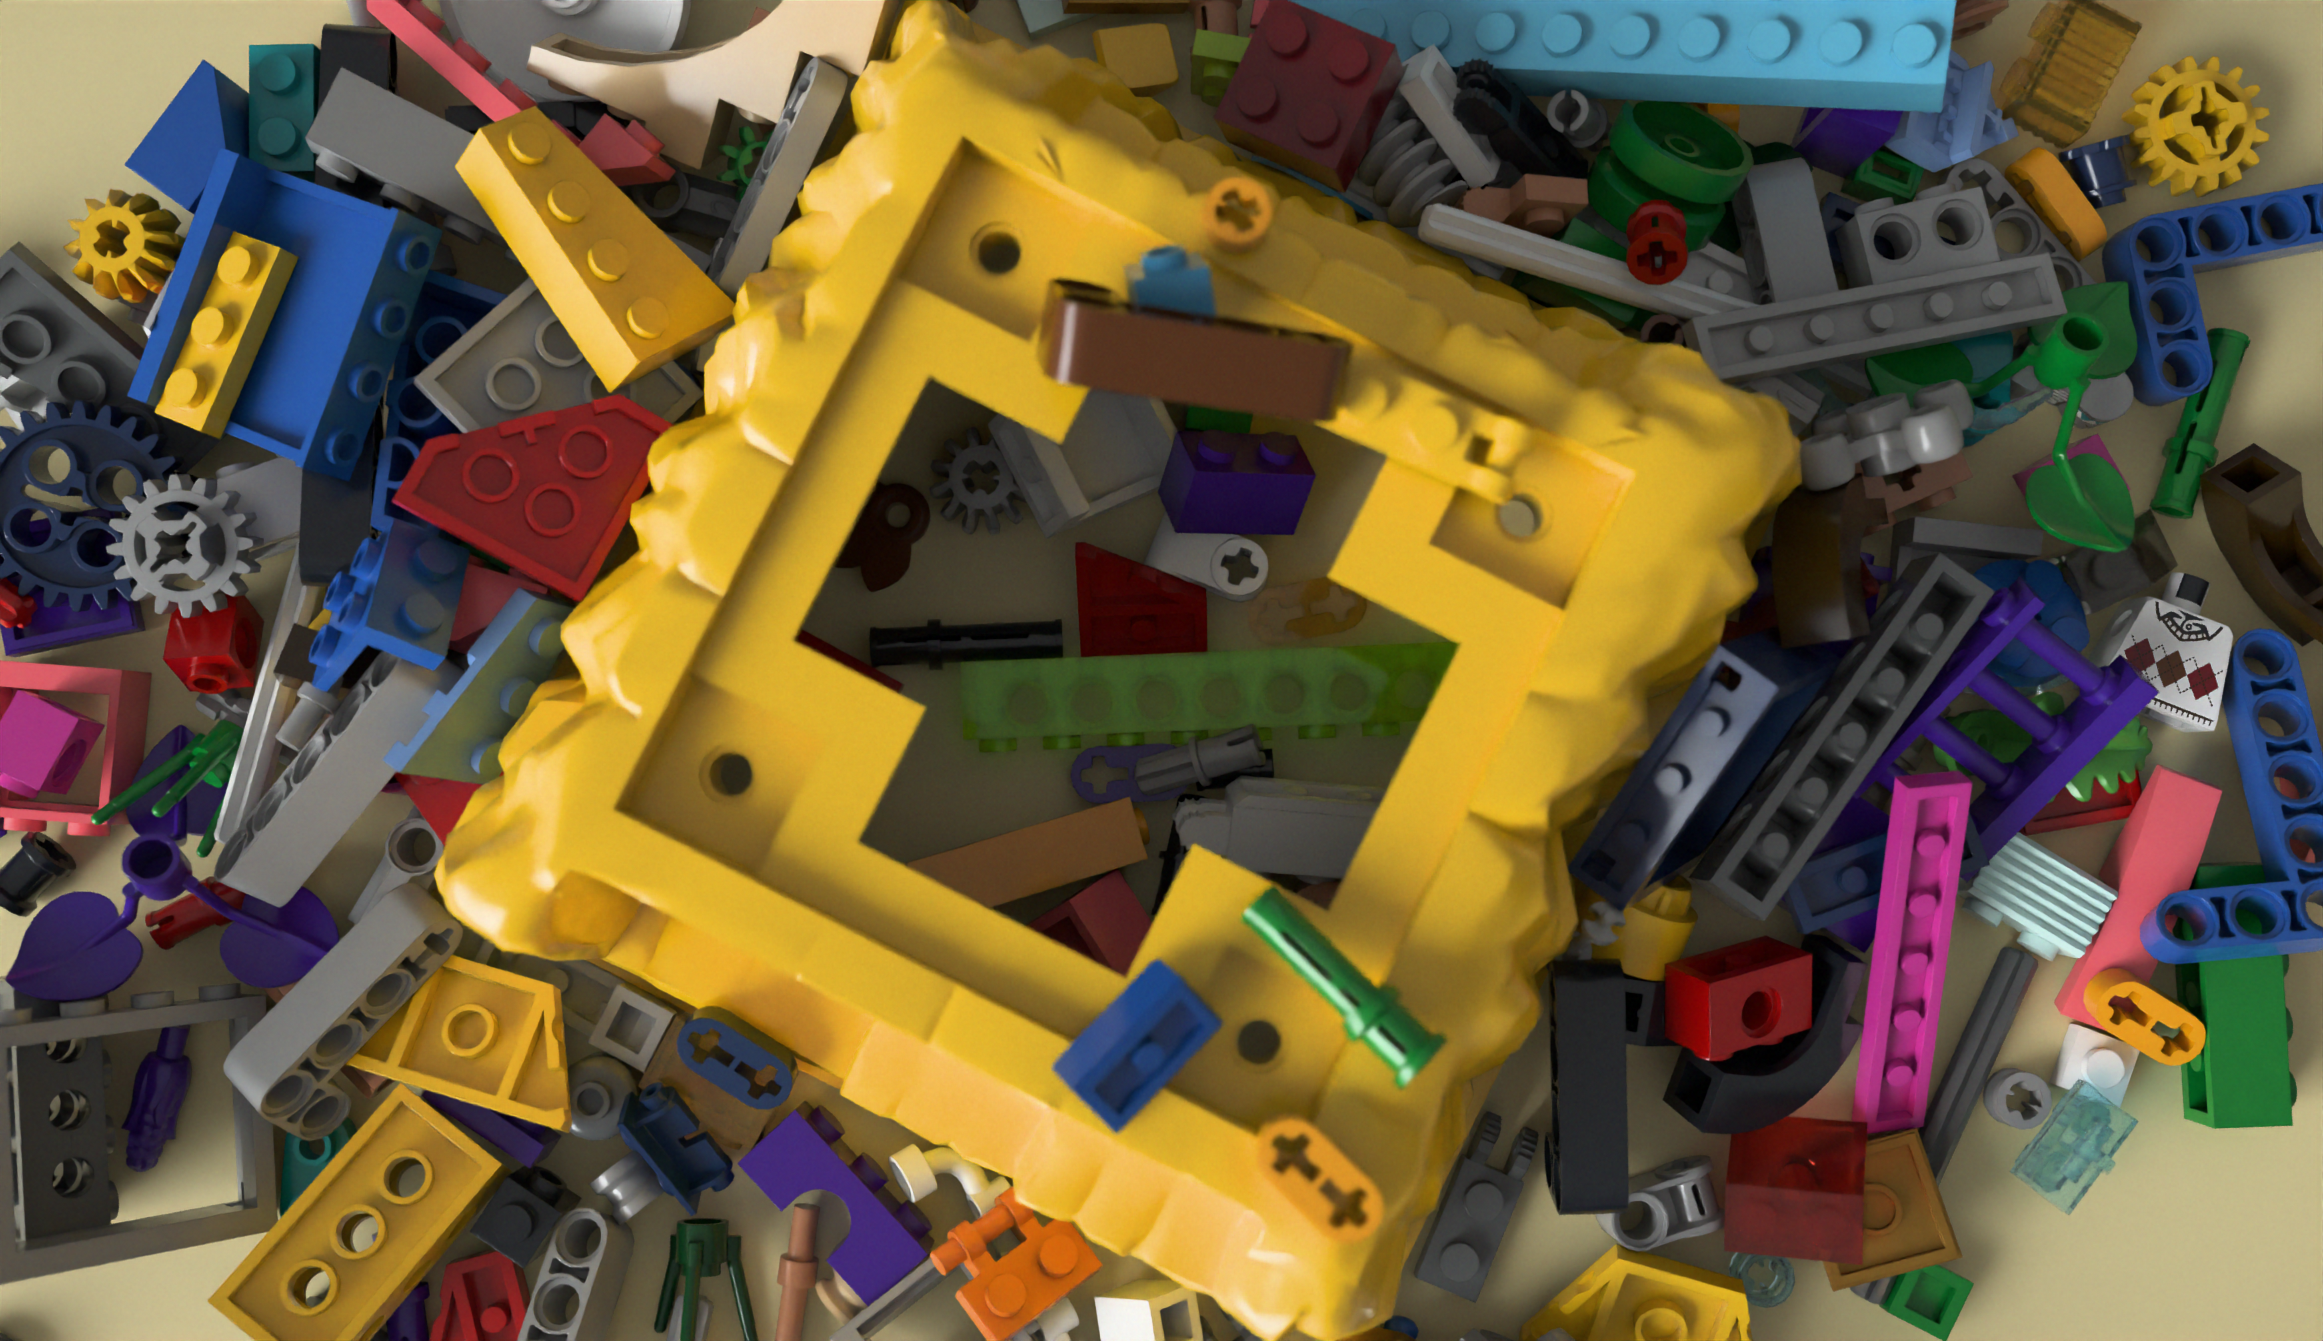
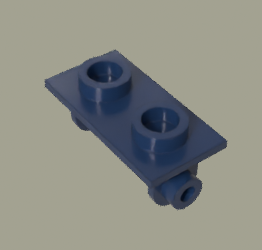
M655 1082L646 1087L643 1092L640 1089L637 1096L631 1091L625 1097L617 1127L626 1145L631 1150L638 1151L654 1170L663 1190L667 1194L675 1196L686 1211L693 1216L697 1214L702 1191L711 1188L714 1192H719L731 1184L734 1179V1173L731 1171L733 1161L708 1131L688 1140L684 1138V1136L698 1130L700 1121L674 1087H664L661 1082Z

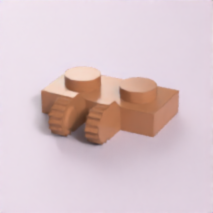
M1524 174L1510 189L1496 187L1481 189L1480 186L1474 189L1471 187L1451 207L1551 238L1588 205L1587 179Z

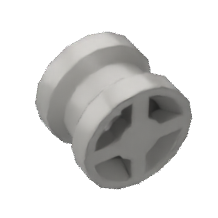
M631 1151L589 1183V1186L596 1195H604L613 1205L612 1216L619 1226L665 1192L658 1181L656 1173L638 1151Z

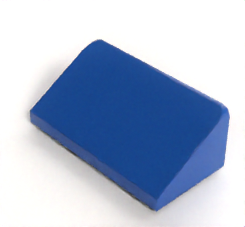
M1155 959L1058 1057L1052 1065V1070L1103 1122L1118 1134L1213 1036L1224 1022L1177 973L1162 960Z

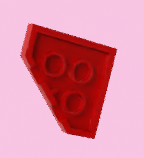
M616 394L595 399L590 403L557 411L549 410L499 422L497 425L428 439L392 502L580 603L631 514L632 504L640 499L650 481L648 455L653 443L670 427L675 425L627 397Z

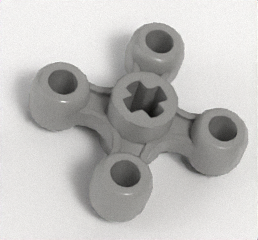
M1948 380L1924 387L1914 394V407L1912 408L1909 407L1905 393H1893L1872 398L1850 408L1835 410L1817 417L1811 424L1812 437L1802 441L1800 446V466L1804 486L1811 491H1821L1842 485L1854 477L1855 463L1859 461L1865 477H1878L1905 470L1918 463L1926 464L1944 460L1959 453L1964 445L1962 430L1968 428L1974 420L1973 408L1964 384L1960 380Z

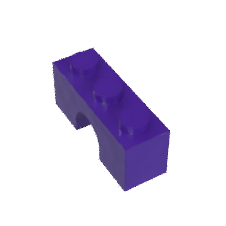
M805 1100L737 1164L781 1212L799 1195L810 1190H827L836 1194L844 1201L851 1217L850 1232L835 1246L826 1261L864 1303L870 1306L902 1280L929 1254L935 1241L928 1234L932 1230V1225L914 1203L906 1200L901 1204L884 1186L889 1179L884 1170L872 1157L864 1152L857 1156L841 1139L845 1134L844 1128L829 1110L822 1105H818L814 1109Z

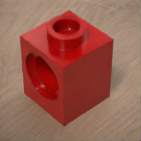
M224 593L227 598L228 608L210 612L204 606L200 616L183 618L179 606L171 613L163 660L190 692L218 694L231 688L254 687L264 620L245 595L233 597Z

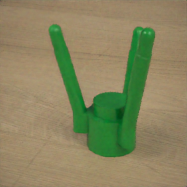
M220 720L207 735L198 733L183 750L95 812L91 817L92 823L95 825L103 824L188 763L191 770L153 806L152 813L154 816H164L201 780L214 787L221 788L230 780L244 729L233 722ZM225 795L196 850L197 855L201 858H205L210 854L217 841L215 840L214 832Z

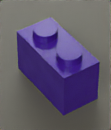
M1216 429L1205 432L1177 431L1158 494L1175 533L1294 535L1316 474L1296 435H1286L1280 432H1267L1265 434L1227 433Z

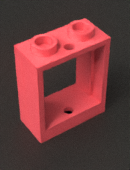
M0 660V721L18 689L38 695L39 690L110 695L99 805L28 800L29 797L15 793L0 785V817H4V830L45 832L47 830V821L69 822L67 834L110 836L111 825L130 824L126 808L101 825L93 824L91 817L95 812L131 786L137 771L143 763L152 673Z

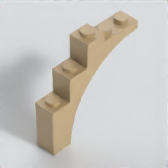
M783 0L762 22L742 34L700 48L661 52L605 47L558 32L531 46L526 70L547 78L549 86L561 93L572 96L586 95L608 104V111L617 117L630 121L633 119L636 121L645 120V128L665 144V147L660 152V157L664 161H668L680 169L701 170L722 155L717 148L719 145L726 144L736 106L739 107V114L748 120L766 125L778 123L799 76L812 58L818 57L847 73L848 78H854L857 75L861 76L870 61L882 60L900 0Z

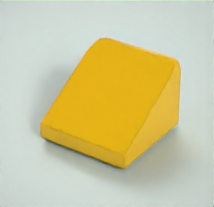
M1166 24L1132 25L1100 29L1092 33L1098 64L1117 74L1135 97H1153L1179 82L1178 68L1169 29Z

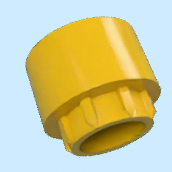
M1680 875L1623 911L1626 924L1623 927L1611 926L1612 933L1619 938L1609 945L1591 943L1592 958H1618L1625 974L1646 980L1665 981V964L1680 960L1698 920L1697 912L1690 906L1693 900L1691 884ZM1588 886L1576 910L1578 925L1575 931L1580 933L1583 932L1581 922L1584 919L1591 922L1596 920L1595 915L1588 908L1596 902L1606 901Z

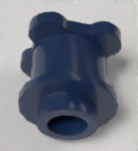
M2129 135L2111 138L2058 153L2060 162L2069 161L2073 180L2094 209L2127 201L2124 188L2137 185L2136 179L2129 180L2122 147L2131 144Z

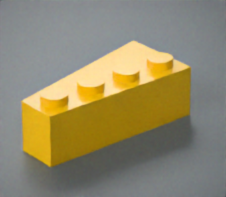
M536 106L479 128L455 165L459 174L609 393L711 341L734 317L733 308L736 304Z

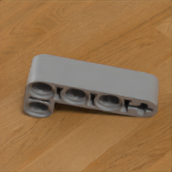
M406 883L392 889L234 1046L225 1060L224 1074L265 1120L303 1140L312 1141L329 1135L343 1123L351 1108L350 1097L332 1077L454 953L463 937L462 926L421 885Z

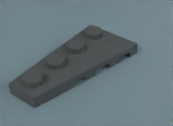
M16 243L0 258V376L8 379L13 375L48 394L46 398L48 402L64 403L70 413H72L75 401L81 400L93 403L96 417L104 405L120 407V426L132 416L146 419L145 430L141 438L144 439L153 434L166 435L169 439L159 455L161 457H183L185 462L176 470L182 474H186L227 435V433L223 432L221 438L218 439L154 413L156 406L127 396L144 348L22 243Z

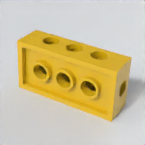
M400 1082L207 1302L254 1341H370L497 1192L505 1178L513 1173V1171ZM423 1165L425 1180L422 1187L415 1194L402 1197L399 1191L401 1176L410 1167ZM374 1217L378 1225L377 1237L369 1248L357 1252L353 1245L354 1231L362 1221ZM325 1272L330 1282L328 1295L322 1303L312 1308L306 1299L307 1285L315 1275Z

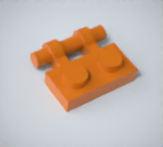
M1013 1186L997 1196L994 1201L996 1206L973 1223L964 1220L947 1233L949 1240L930 1253L933 1264L941 1274L946 1275L963 1263L974 1277L958 1289L955 1297L987 1341H1009L1097 1274L1103 1266L1070 1221L1053 1219L1042 1227L1034 1217L1033 1211L1035 1209L1016 1201ZM1010 1228L1021 1244L995 1262L987 1251L986 1245Z

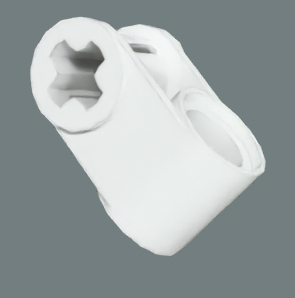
M1166 510L1143 563L1146 566L1173 575L1184 581L1204 587L1210 593L1235 602L1249 601L1258 596L1266 586L1269 569L1267 555L1261 546L1252 540L1236 534L1175 533ZM1240 556L1248 557L1250 559V570L1257 574L1255 579L1244 577L1239 585L1231 584L1229 570L1223 567L1226 562L1236 564Z

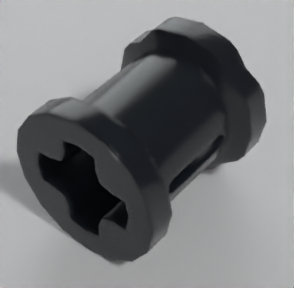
M28 832L21 839L22 848L0 869V906L18 916H29L37 908L36 899L59 876H69L76 869L73 857L59 843L40 832Z

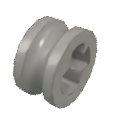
M2004 1068L1993 1073L1986 1081L1983 1090V1103L1989 1115L1998 1122L2021 1130L2032 1129L2042 1124L2049 1115L2052 1106L2051 1092L2046 1082L2038 1075L2016 1068ZM2014 1084L2016 1087L2029 1090L2030 1093L2029 1103L2021 1101V1104L2026 1107L2021 1113L2006 1106L2007 1094L2015 1095L2010 1090Z

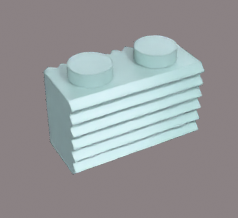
M2019 832L1989 860L1990 865L1981 868L1968 882L1959 877L1957 894L1966 899L1961 907L1963 911L1992 927L1997 928L1999 923L2003 921L2018 932H2021L2016 941L2019 945L2050 961L2054 960L2056 954L2080 959L2086 953V947L2092 943V936L2098 932L2099 925L2105 920V914L2111 910L2112 902L2118 898V891Z

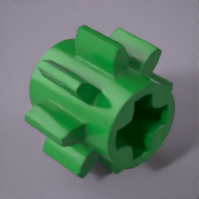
M749 126L739 127L741 144L736 147L730 145L718 146L717 150L722 155L728 157V170L721 171L716 175V179L718 181H733L739 186L735 194V202H741L752 177H748L744 173V165L753 161L751 150L756 156H762L774 129H769L764 134L762 140L756 142Z

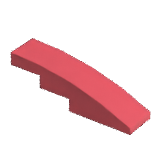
M2157 764L2098 874L2106 885L2118 891V898L2112 902L2111 910L2105 914V920L2099 925L2098 932L2092 936V943L2086 947V953L2080 959H2077L2056 997L2054 1004L2060 1014L2106 1030L2085 1007L2083 1001L2084 990L2089 980L2104 970L2121 968L2132 972L2149 983L2159 960L2153 958L2144 949L2140 940L2141 923L2144 917L2169 894L2189 890L2201 860L2223 792L2219 786ZM2165 916V925L2170 933H2172L2178 916ZM2117 995L2113 996L2108 1003L2110 1006L2118 1005L2130 1013L2136 1008V1005L2128 997L2122 998Z

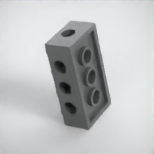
M6 976L0 977V1011H3V1009L32 1007L33 1019L60 1015V1003L64 1002L49 1001L22 993L6 982ZM108 994L94 998L105 999V1010H109ZM102 1035L8 1047L7 1068L16 1242L111 1224V1220H115L118 1215L119 1197L114 1182L109 1180L107 1154H111L114 1151L116 1135L112 1118L109 1115H105L104 1089L108 1088L111 1084L112 1063L107 1050L102 1049Z

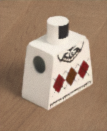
M2172 572L2161 600L2146 596L2124 600L2118 606L2090 653L2088 660L2100 668L2102 666H2109L2119 655H2122L2141 670L2159 693L2138 715L2182 732L2214 731L2219 716L2233 633L2230 627L2200 616L2210 583L2197 576ZM2073 684L2072 689L2080 691V687Z

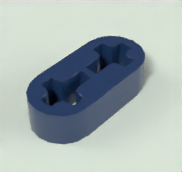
M706 1006L698 1009L688 1017L677 1038V1052L681 1061L689 1069L744 1104L756 1109H772L780 1106L789 1097L798 1075V1065L794 1055L784 1045L732 1012L718 1006ZM710 1028L717 1030L721 1037L718 1045H714L710 1051H706L698 1044L702 1035L708 1033ZM767 1064L774 1066L778 1070L774 1080H770L765 1086L759 1085L754 1081L757 1070L761 1071Z

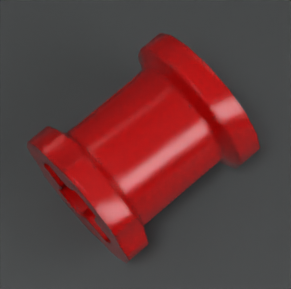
M1651 200L1644 202L1638 206L1637 210L1627 220L1626 235L1629 241L1626 256L1627 266L1630 273L1637 280L1649 285H1662L1672 282L1682 274L1687 266L1688 249L1684 240L1687 222L1684 213L1674 207L1669 201ZM1653 217H1658V227L1652 228ZM1654 241H1663L1661 243H1651ZM1662 256V266L1660 268L1655 267V257Z

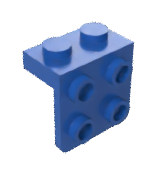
M393 518L376 540L369 537L365 538L354 557L350 573L346 574L339 571L326 593L323 607L332 611L329 624H324L321 627L309 652L308 661L317 665L312 687L327 692L367 645L434 671L446 658L470 550Z

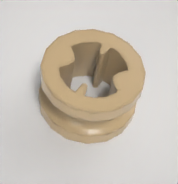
M833 1269L834 1277L832 1279L822 1278L816 1283L815 1288L826 1308L845 1325L868 1306Z

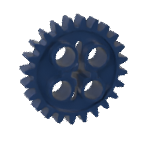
M81 400L75 401L71 415L64 403H47L46 420L36 411L24 410L20 412L24 432L12 426H0V438L6 444L4 449L0 448V555L5 559L0 566V579H9L22 575L23 577L18 589V595L22 597L28 594L30 596L35 595L44 587V606L48 608L61 606L67 596H69L73 612L88 611L93 602V597L101 610L116 608L118 606V591L128 601H134L130 596L138 584L134 578L116 580L114 573L126 564L124 556L116 555L114 561L107 564L101 561L94 548L95 540L103 530L110 532L117 543L122 542L123 533L109 526L112 518L105 516L83 517V511L79 508L30 497L25 493V488L31 484L43 491L58 496H82V501L87 505L131 515L132 513L126 509L123 502L115 495L113 480L116 474L123 468L129 470L134 475L137 483L135 495L147 498L143 482L162 479L168 485L171 473L177 470L185 460L180 456L161 457L159 455L169 439L166 435L153 434L144 439L141 438L145 430L146 419L132 416L120 426L121 408L117 406L104 405L97 417L93 403ZM58 448L66 453L70 461V472L60 483L54 480L48 470V459ZM179 502L166 507L170 512L178 511L183 517L189 511L197 510L189 505L179 504ZM38 510L43 512L51 523V534L43 544L38 543L32 537L29 530L30 520ZM181 534L180 536L184 541H188L191 538L189 534Z

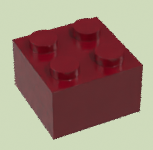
M1270 0L1213 118L1228 143L1346 193L1404 74L1397 47L1393 43L1292 1Z

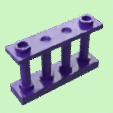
M2019 576L2009 588L2002 587L1994 592L1978 615L1979 619L1966 632L1853 796L1858 799L1874 781L1893 794L1895 777L1910 775L1894 761L1922 734L1986 783L1985 790L1969 805V812L1989 861L2159 691L2140 669L2122 655H2119L2109 666L2099 668L2035 619L2034 616L2046 604L2032 586ZM2014 637L2080 687L2079 696L2060 715L2050 716L1986 667ZM1967 686L2033 736L2032 743L2013 762L2003 764L1939 715ZM1980 869L1959 877L1968 882Z

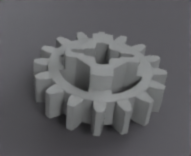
M189 474L170 475L168 485L162 479L143 482L147 498L140 495H126L121 500L126 509L132 514L129 518L110 520L109 526L123 533L122 542L106 547L107 553L124 556L126 564L120 567L114 573L116 580L134 578L138 584L130 596L134 601L147 600L156 596L154 603L155 613L161 615L173 613L179 606L182 617L190 618L202 615L204 606L210 612L228 608L227 598L224 593L236 597L245 595L249 591L240 576L241 574L260 572L262 566L255 560L248 558L249 549L263 546L264 539L247 535L245 527L251 525L257 519L255 512L237 514L234 507L238 504L241 494L237 491H224L216 496L217 479L211 477L198 478L193 485ZM181 501L199 506L196 511H189L184 517L178 511L170 512L166 507ZM181 534H189L191 537L187 544L180 537ZM185 548L192 554L191 557L182 558L183 555L181 553ZM189 575L194 581L202 580L206 585L198 589H185L177 587L173 583Z

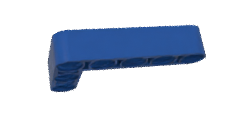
M2323 183L2153 214L2119 231L2106 242L2102 251V265L2106 282L2126 281L2128 283L2129 308L2137 334L2138 348L2134 362L2125 371V374L2129 377L2133 385L2134 397L2139 402L2148 406L2161 407L2201 392L2209 384L2213 374V362L2194 274L2323 250ZM2261 217L2270 224L2272 238L2264 232L2261 226ZM2199 228L2209 235L2212 245L2211 250L2201 243ZM2136 239L2143 241L2148 246L2151 253L2150 262L2144 260L2139 255L2136 248ZM2150 300L2155 301L2161 307L2163 312L2162 324L2152 317L2149 310ZM2164 361L2168 362L2175 370V386L2171 385L2164 377Z
M2258 628L2246 632L2231 648L2222 703L2266 883L2185 890L2169 894L2144 917L2140 926V940L2144 949L2153 958L2164 963L2185 964L2323 950V927L2315 924L2306 912V902L2315 903L2323 907V753L2297 652L2292 642L2282 633L2275 630ZM2243 658H2254L2266 666L2269 676L2252 672L2246 666ZM2258 717H2268L2275 720L2281 726L2284 737L2267 733L2261 727ZM2274 777L2284 778L2293 783L2299 792V799H2291L2278 791L2274 784ZM2290 839H2297L2306 843L2315 855V863L2299 859L2290 847ZM2236 908L2248 910L2259 919L2262 925L2261 935L2251 934L2238 924L2235 918ZM2175 915L2184 919L2193 931V940L2182 941L2174 937L2165 925V916Z

